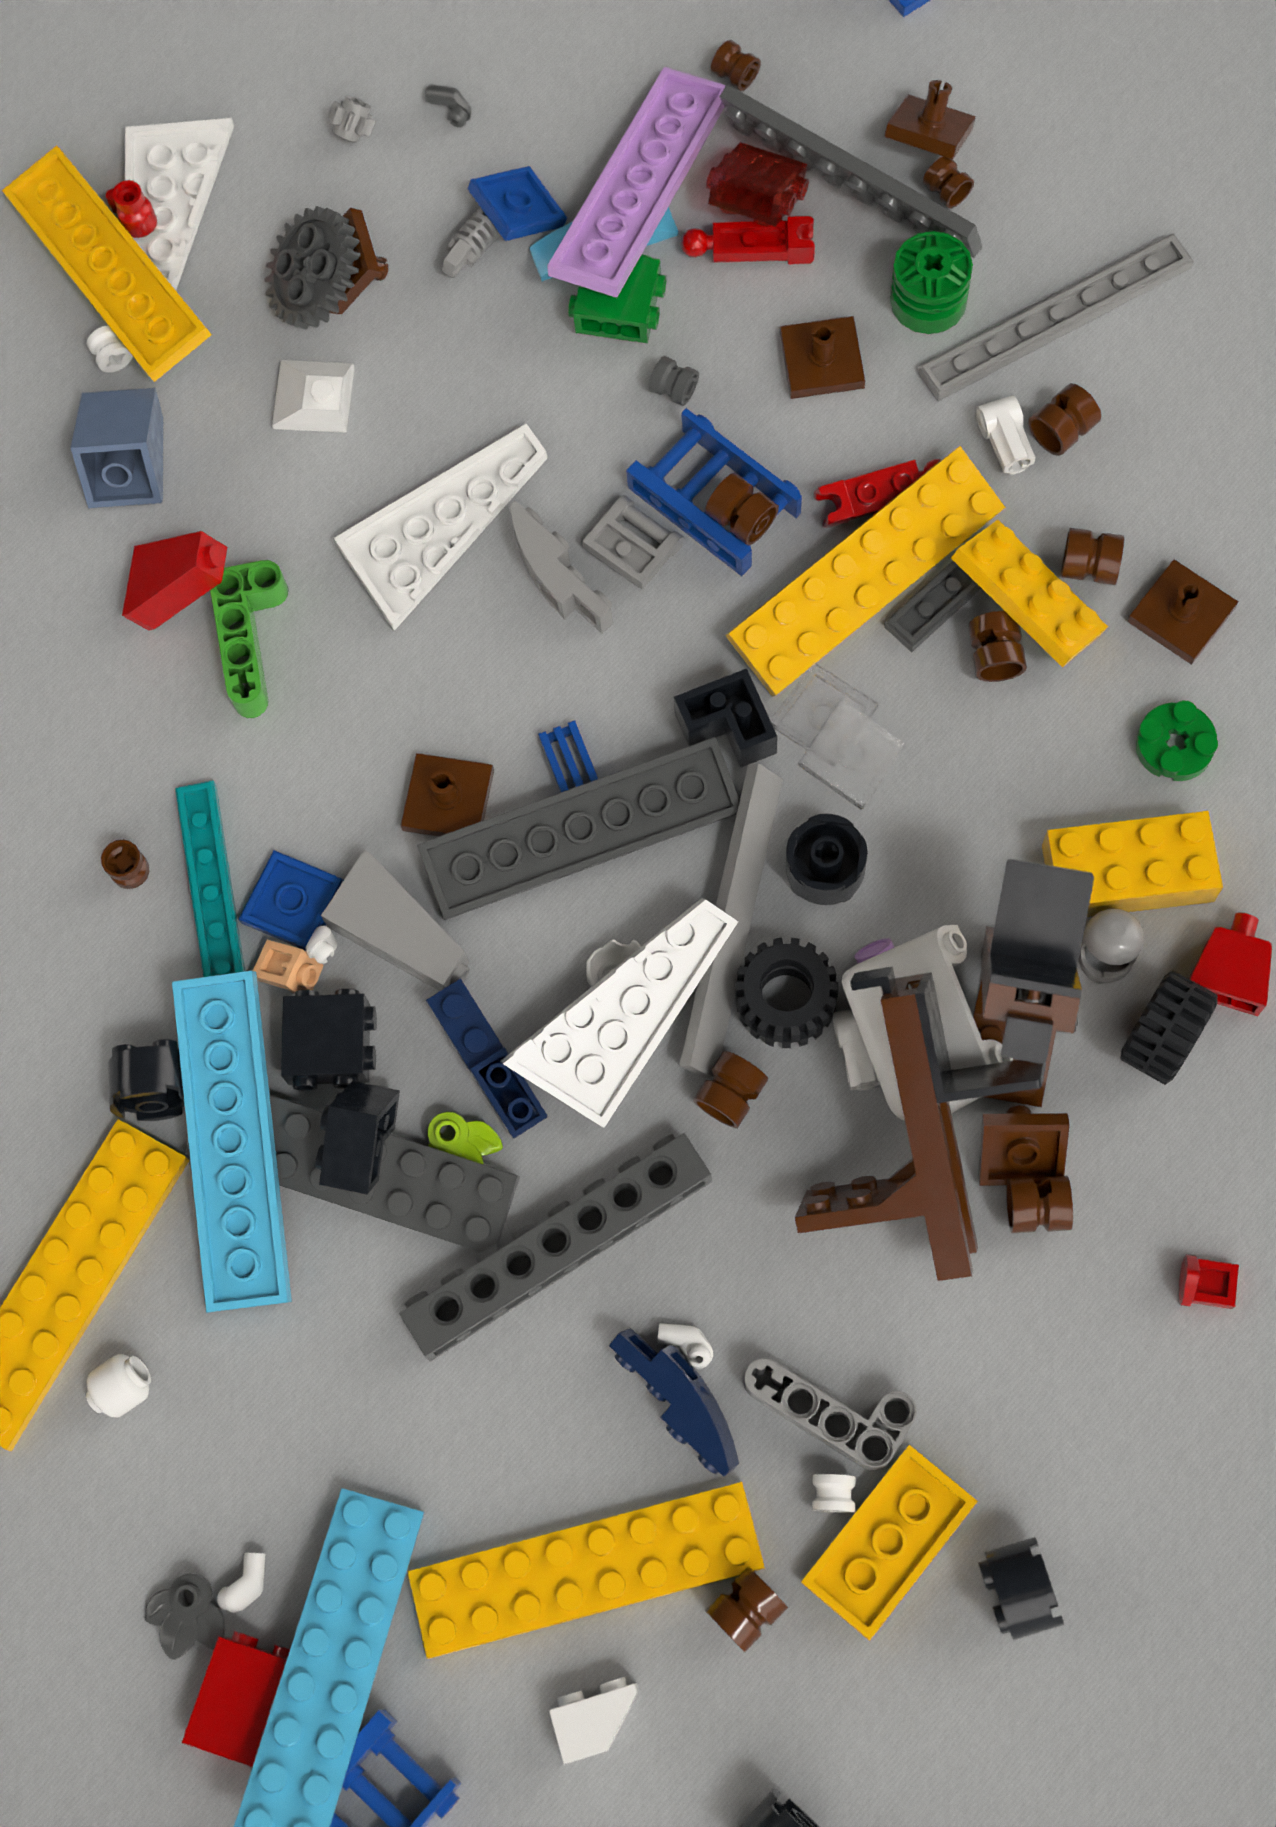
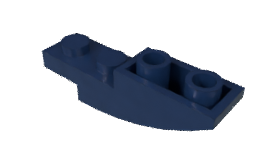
M461 978L426 1000L454 1048L513 1139L548 1117L524 1077L500 1062L509 1053L503 1047Z
M631 1328L620 1332L608 1346L616 1352L615 1359L623 1368L632 1373L636 1371L647 1381L646 1388L655 1398L662 1402L667 1400L671 1404L661 1416L668 1424L666 1429L669 1434L682 1444L688 1443L699 1453L698 1460L710 1472L714 1474L719 1472L723 1477L732 1472L738 1466L739 1461L731 1432L715 1397L698 1372L672 1344L657 1353Z

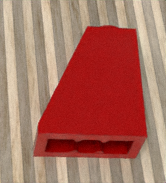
M203 531L134 546L122 616L148 631L156 629L222 582L228 547Z

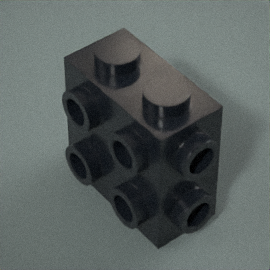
M338 989L335 991V995H319V992L314 990H299L295 992V996H283L281 1076L288 1085H293L295 1090L309 1091L317 1089V1084H333L334 1088L345 1089L352 1081L369 1083V1070L376 1069L375 1046H370V1031L376 1030L377 1014L375 1006H370L365 994H359V991L355 989Z

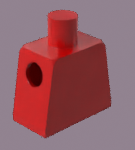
M1235 913L1231 929L1223 927L1214 928L1188 979L1217 994L1218 1005L1258 1017L1268 1001L1272 943L1255 937L1259 922L1257 917L1247 913Z

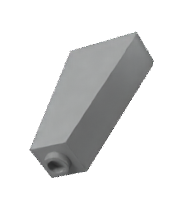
M363 850L321 915L327 927L438 991L443 990L460 978L464 983L470 970L467 966L469 961L465 951L371 853Z

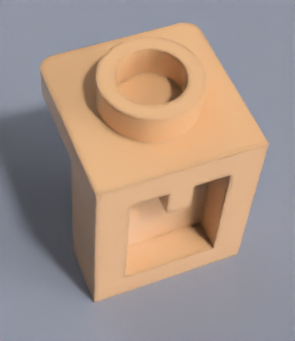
M267 940L252 971L256 972L258 981L287 989L295 994L299 990L314 989L323 969V964L318 963L315 958H309L303 949Z

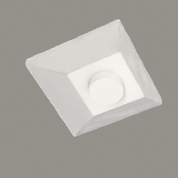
M281 360L272 422L273 429L347 432L354 363Z

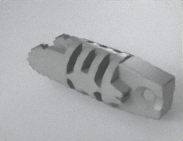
M480 206L446 246V250L449 253L444 258L442 271L452 278L466 264L472 267L500 234Z

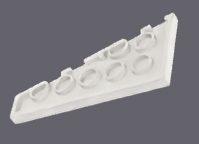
M527 423L334 537L337 547L394 631L547 460L546 450Z

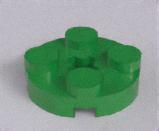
M1186 700L1162 704L1152 709L1144 717L1137 732L1136 752L1142 765L1151 774L1158 777L1163 775L1173 778L1172 781H1187L1203 773L1218 747L1217 733L1212 721L1204 712L1197 709L1192 702ZM1170 734L1181 735L1185 739L1183 743L1184 749L1180 750L1176 745L1172 747L1167 745L1171 738Z

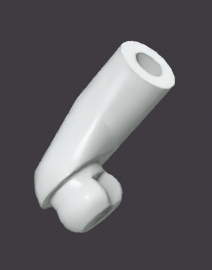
M659 1323L658 1344L679 1346L688 1359L689 1364L697 1369L707 1367L712 1361V1346L698 1327Z

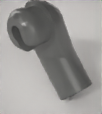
M433 84L427 87L425 93L426 100L429 103L447 105L450 109L448 120H451L450 123L453 126L463 127L466 121L470 120L472 114L471 107L458 89Z

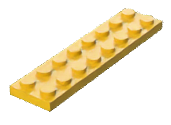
M57 145L2 190L154 382L212 335Z
M959 446L725 636L772 697L776 696L1006 507L961 446Z
M117 1119L0 1307V1446L11 1452L190 1161L186 1156L120 1119Z
M742 1482L417 1568L408 1571L426 1658L431 1659L736 1577L748 1566L753 1571L765 1569L744 1486Z

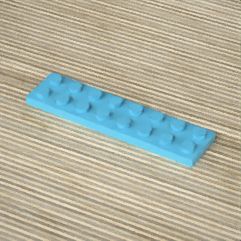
M245 971L173 981L172 988L206 1313L292 1302L257 974L255 971Z
M341 1488L234 1827H330L424 1512Z

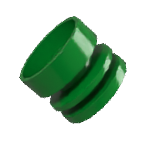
M936 231L918 233L906 240L896 252L890 303L893 314L903 326L918 333H940L955 326L965 314L973 263L969 250L960 240L948 233Z

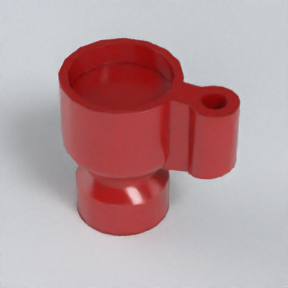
M124 180L106 192L105 196L111 210L117 214L120 223L132 237L142 238L154 231L157 226L155 211L149 199L143 195L141 187L137 182Z

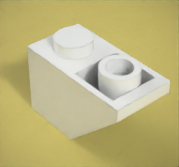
M625 1677L599 1685L602 1694L584 1699L583 1691L557 1698L559 1707L551 1709L549 1712L563 1764L603 1753L610 1749L639 1693L637 1683L627 1686Z

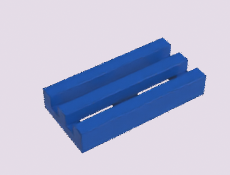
M575 720L569 722L568 726L564 728L558 726L553 728V732L547 734L545 731L538 734L560 792L569 789L551 746V743L558 741L575 786L584 785L565 739L566 737L572 736L589 781L592 782L598 779Z

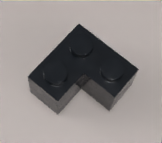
M747 668L674 696L675 716L688 746L726 734L740 767L777 754L778 736Z
M352 1081L341 1093L336 1095L335 1100L330 1105L325 1106L320 1122L321 1130H325L324 1144H321L318 1149L315 1163L316 1169L321 1170L319 1185L368 1195L379 1181L384 1141L395 1129L400 1090Z

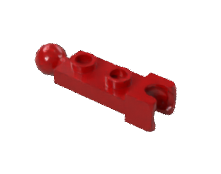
M788 216L787 220L713 222V235H707L702 229L698 228L688 229L682 235L680 245L683 252L688 257L693 258L701 257L707 250H713V262L788 261V264H811L814 261L815 243L811 240L814 234V218L811 216Z
M942 459L930 460L925 464L922 471L918 470L916 460H911L818 487L814 491V499L816 501L831 500L836 506V511L830 513L823 520L822 525L825 528H830L878 512Z

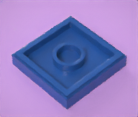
M530 166L471 179L467 188L505 241L560 228L565 225L568 218Z
M274 850L239 917V921L241 924L306 951V945L316 928L326 926L321 915L344 879Z

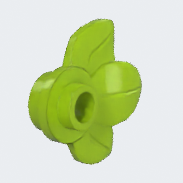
M448 1111L436 1115L428 1126L429 1147L484 1164L482 1156L493 1154L503 1149L499 1135L490 1125L483 1121L466 1122L461 1115L455 1112ZM444 1125H451L455 1129L456 1135L454 1139L445 1140L442 1138L440 1130Z

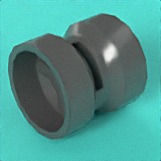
M663 356L652 372L649 390L659 395L667 392L671 396L672 401L684 406L695 391L699 372L688 366L685 368L678 367L675 360Z

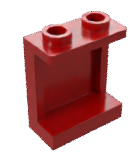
M237 1631L233 1632L232 1638L218 1637L181 1743L253 1767L290 1649L274 1645L271 1652L256 1647L258 1638Z

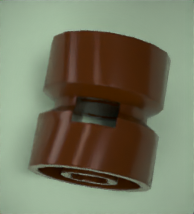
M1070 383L1052 398L1051 404H1045L1029 418L1028 424L1036 441L1047 452L1060 456L1078 441L1079 435H1085L1101 421L1102 415L1097 402L1091 394L1083 387Z
M732 473L724 478L713 491L707 501L705 513L722 526L730 524V532L749 546L766 533L776 518L779 506L761 492L753 494L754 486L737 473Z
M1069 528L1061 577L1083 580L1089 574L1092 575L1094 582L1116 585L1123 555L1124 535L1102 533L1096 539L1090 530Z
M1005 611L981 614L969 622L971 646L976 650L973 654L975 673L979 680L985 682L1005 681L1020 676L1026 671L1027 664L1024 647L1018 643L1022 638L1020 625Z
M723 1051L712 1069L715 1078L704 1081L693 1098V1102L717 1121L738 1129L750 1110L747 1102L748 1099H757L766 1085L768 1077L746 1059L732 1052Z
M1045 1176L1040 1183H1035L1032 1177L1007 1179L1006 1203L1011 1233L1035 1232L1040 1225H1043L1047 1232L1071 1231L1073 1226V1200L1068 1176Z
M749 1566L731 1583L733 1592L730 1595L722 1593L705 1610L744 1653L762 1635L760 1627L763 1624L772 1625L788 1608Z

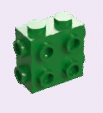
M641 254L617 298L579 286L577 295H571L568 308V316L574 318L575 333L648 344L651 329L657 330L659 323L660 307H656L657 298H664L667 275L661 274L660 259Z

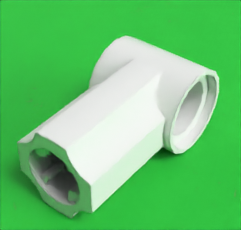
M1011 395L977 406L976 419L980 432L985 439H990L1003 473L1014 475L1023 472L1026 468L1033 465L1035 455L1023 429V414L1017 398Z
M852 1010L834 1012L833 1025L838 1048H842L850 1090L863 1091L881 1086Z

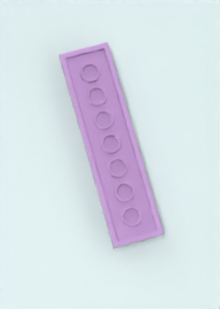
M666 67L662 69L548 264V276L616 298L618 297L725 106L719 96L726 85Z

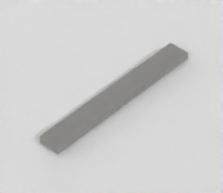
M1173 233L919 366V375L936 400L940 401L1191 269L1194 261Z
M759 763L748 764L716 903V907L737 920L738 923L698 983L679 1065L705 1079L715 1078L712 1069L722 1054L736 992L737 972L742 965L783 778Z

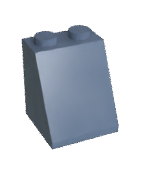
M156 388L81 394L71 451L88 508L163 502L164 418Z

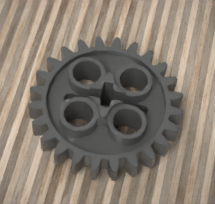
M316 206L314 211L305 208L304 217L295 214L294 226L286 223V235L284 237L277 235L276 237L280 244L278 249H270L271 254L275 256L274 260L266 263V267L271 269V274L264 279V282L271 284V287L265 292V295L273 298L269 307L276 310L275 316L283 319V322L303 329H308L309 325L318 328L320 320L326 323L329 322V311L338 314L339 307L337 302L339 300L347 302L348 298L345 290L346 288H354L355 285L350 280V276L359 272V269L353 266V262L360 257V253L353 251L359 243V239L352 237L355 228L348 225V218L327 207L324 209Z

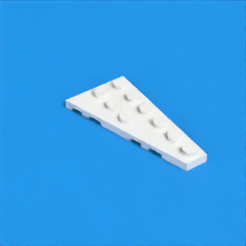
M232 118L125 127V180H132L140 185L143 195L151 202L157 217V226L152 233L142 238L133 237V239L175 290L179 284L234 128Z
M701 898L500 1062L604 1128L738 921L706 899Z

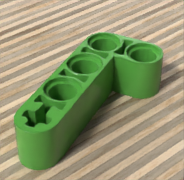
M270 560L224 568L222 582L210 590L226 691L236 711L245 718L260 716L266 711L268 706V694L254 611L279 606L288 596V586L280 567ZM275 580L272 586L267 588L261 587L266 581ZM238 588L235 593L224 595L228 589ZM244 622L238 629H229L233 623ZM250 656L245 663L234 664L239 657ZM243 683H248L251 688L247 698Z

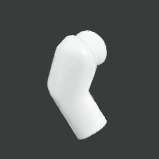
M317 927L306 945V953L309 958H315L320 964L327 963L326 958L329 955L333 957L337 948V940L329 927Z
M244 1553L243 1576L229 1587L224 1586L218 1592L217 1602L221 1609L232 1613L242 1611L260 1597L264 1587L265 1553Z

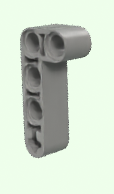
M767 1358L753 1361L745 1372V1388L753 1399L869 1471H878L886 1467L909 1431L917 1414L916 1404L907 1393L892 1391L884 1395L869 1420H867L778 1363ZM766 1370L772 1373L771 1382L779 1388H782L784 1380L790 1383L784 1390L780 1403L773 1400L777 1396V1391L770 1386L765 1385L762 1390L756 1388V1378L753 1376L755 1373L763 1375ZM796 1392L807 1394L812 1400L811 1410L805 1414L794 1413L788 1406L789 1397ZM894 1401L902 1403L908 1411L907 1420L901 1424L890 1422L884 1414V1408L888 1403ZM833 1415L844 1417L849 1424V1432L841 1438L830 1436L825 1429V1421ZM876 1438L884 1443L886 1448L885 1457L880 1461L868 1460L862 1452V1444L865 1440Z

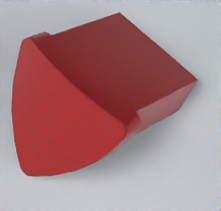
M1185 1255L1179 1278L1180 1305L1190 1307L1192 1303L1233 1309L1236 1305L1239 1265L1198 1259L1193 1255Z

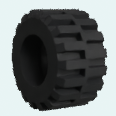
M782 937L773 939L772 946L768 947L766 942H763L757 946L756 954H753L751 951L745 957V965L740 966L737 972L735 991L737 1012H740V1020L744 1027H750V1034L756 1039L760 1036L764 1037L765 1044L772 1047L775 1042L782 1043V1048H791V1043L798 1042L799 1047L808 1044V1038L813 1036L816 1040L822 1035L823 1028L825 1026L829 1027L832 1022L838 997L837 973L834 966L829 967L827 955L824 952L818 955L816 953V946L810 942L807 943L806 947L800 946V939L792 937L791 944H783ZM783 975L794 976L808 986L811 991V997L804 1006L797 1010L781 1011L773 1008L765 1001L762 996L764 986L775 977Z
M1174 970L1170 971L1163 977L1122 1047L1120 1060L1166 1085L1175 1078L1217 1006L1218 995Z

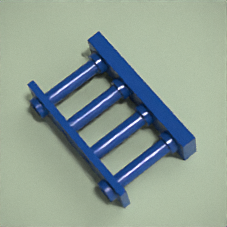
M686 408L681 413L682 432L685 434L653 467L648 466L646 468L636 460L626 470L628 489L736 573L743 576L752 567L751 546L745 544L707 513L695 506L692 501L693 498L725 465L779 506L777 515L784 509L797 519L801 514L802 496L793 483L788 480H780L717 432L705 416L701 414L696 416ZM698 443L713 455L712 458L682 489H673L665 483L664 477Z
M385 1709L378 1710L358 1733L342 1788L345 1791L351 1789L389 1827H425L435 1814L442 1819L460 1799L454 1792L462 1783L455 1777L450 1779L442 1788L393 1740L395 1735L390 1730L398 1721ZM371 1752L376 1756L381 1753L430 1801L413 1823L363 1775L365 1770L360 1765ZM334 1812L330 1827H349Z

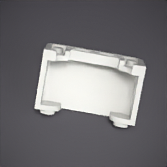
M944 925L856 964L845 971L842 976L844 992L887 1104L891 1111L901 1120H905L880 1001L883 995L882 988L879 986L852 990L850 981L854 973L893 966L895 978L932 972L951 1070L1013 1061L1012 1058L1001 1055V1043L996 1040H982L953 968L964 962L967 957V943L958 925ZM981 1097L950 1101L951 1113Z

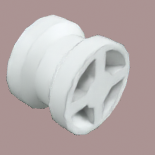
M109 325L96 329L87 339V346L92 354L97 355L96 363L103 372L119 371L127 366L133 358L132 354Z
M836 1474L813 1475V1485L817 1488V1497L812 1501V1511L855 1513V1503L851 1499V1490L855 1487L856 1477Z

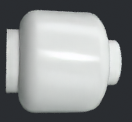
M117 1354L89 1373L87 1378V1402L97 1413L103 1412L107 1416L114 1418L123 1416L147 1399L149 1384H151L149 1370L135 1356L129 1357L124 1354Z

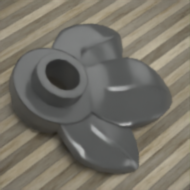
M187 1573L178 1577L170 1589L155 1593L146 1607L145 1621L152 1625L161 1626L159 1634L160 1644L166 1655L172 1660L186 1654L196 1641L214 1650L218 1637H224L225 1635L224 1615L212 1602V1587L207 1579L196 1573ZM186 1589L190 1590L194 1595L193 1604L189 1603L185 1598L184 1592Z

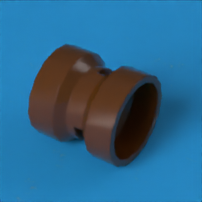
M727 40L715 53L711 63V71L720 78L727 77L730 79V84L739 91H744L755 80L761 66V61L751 53H743L740 45L734 41Z
M942 156L928 168L923 177V184L931 192H937L940 195V201L947 208H954L969 195L974 186V180L966 172H959L957 164L953 159Z
M124 839L115 840L103 850L101 864L105 872L119 887L134 889L147 880L150 872L149 863L138 847L131 841Z

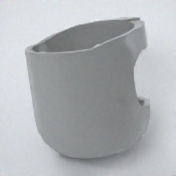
M1122 909L1103 910L1090 919L1083 934L1078 960L1081 970L1090 980L1098 984L1100 982H1115L1124 978L1131 971L1144 944V931L1140 922L1131 913ZM1087 946L1092 955L1107 964L1122 965L1128 962L1131 963L1124 970L1118 972H1101L1094 969L1087 962L1084 949Z

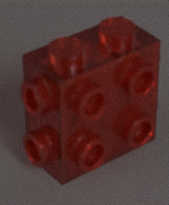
M740 142L730 153L724 155L722 162L717 167H712L706 182V188L710 189L708 204L718 207L726 214H739L753 219L759 225H772L776 227L785 215L789 216L792 213L797 201H802L805 198L809 186V179L805 178L808 164Z

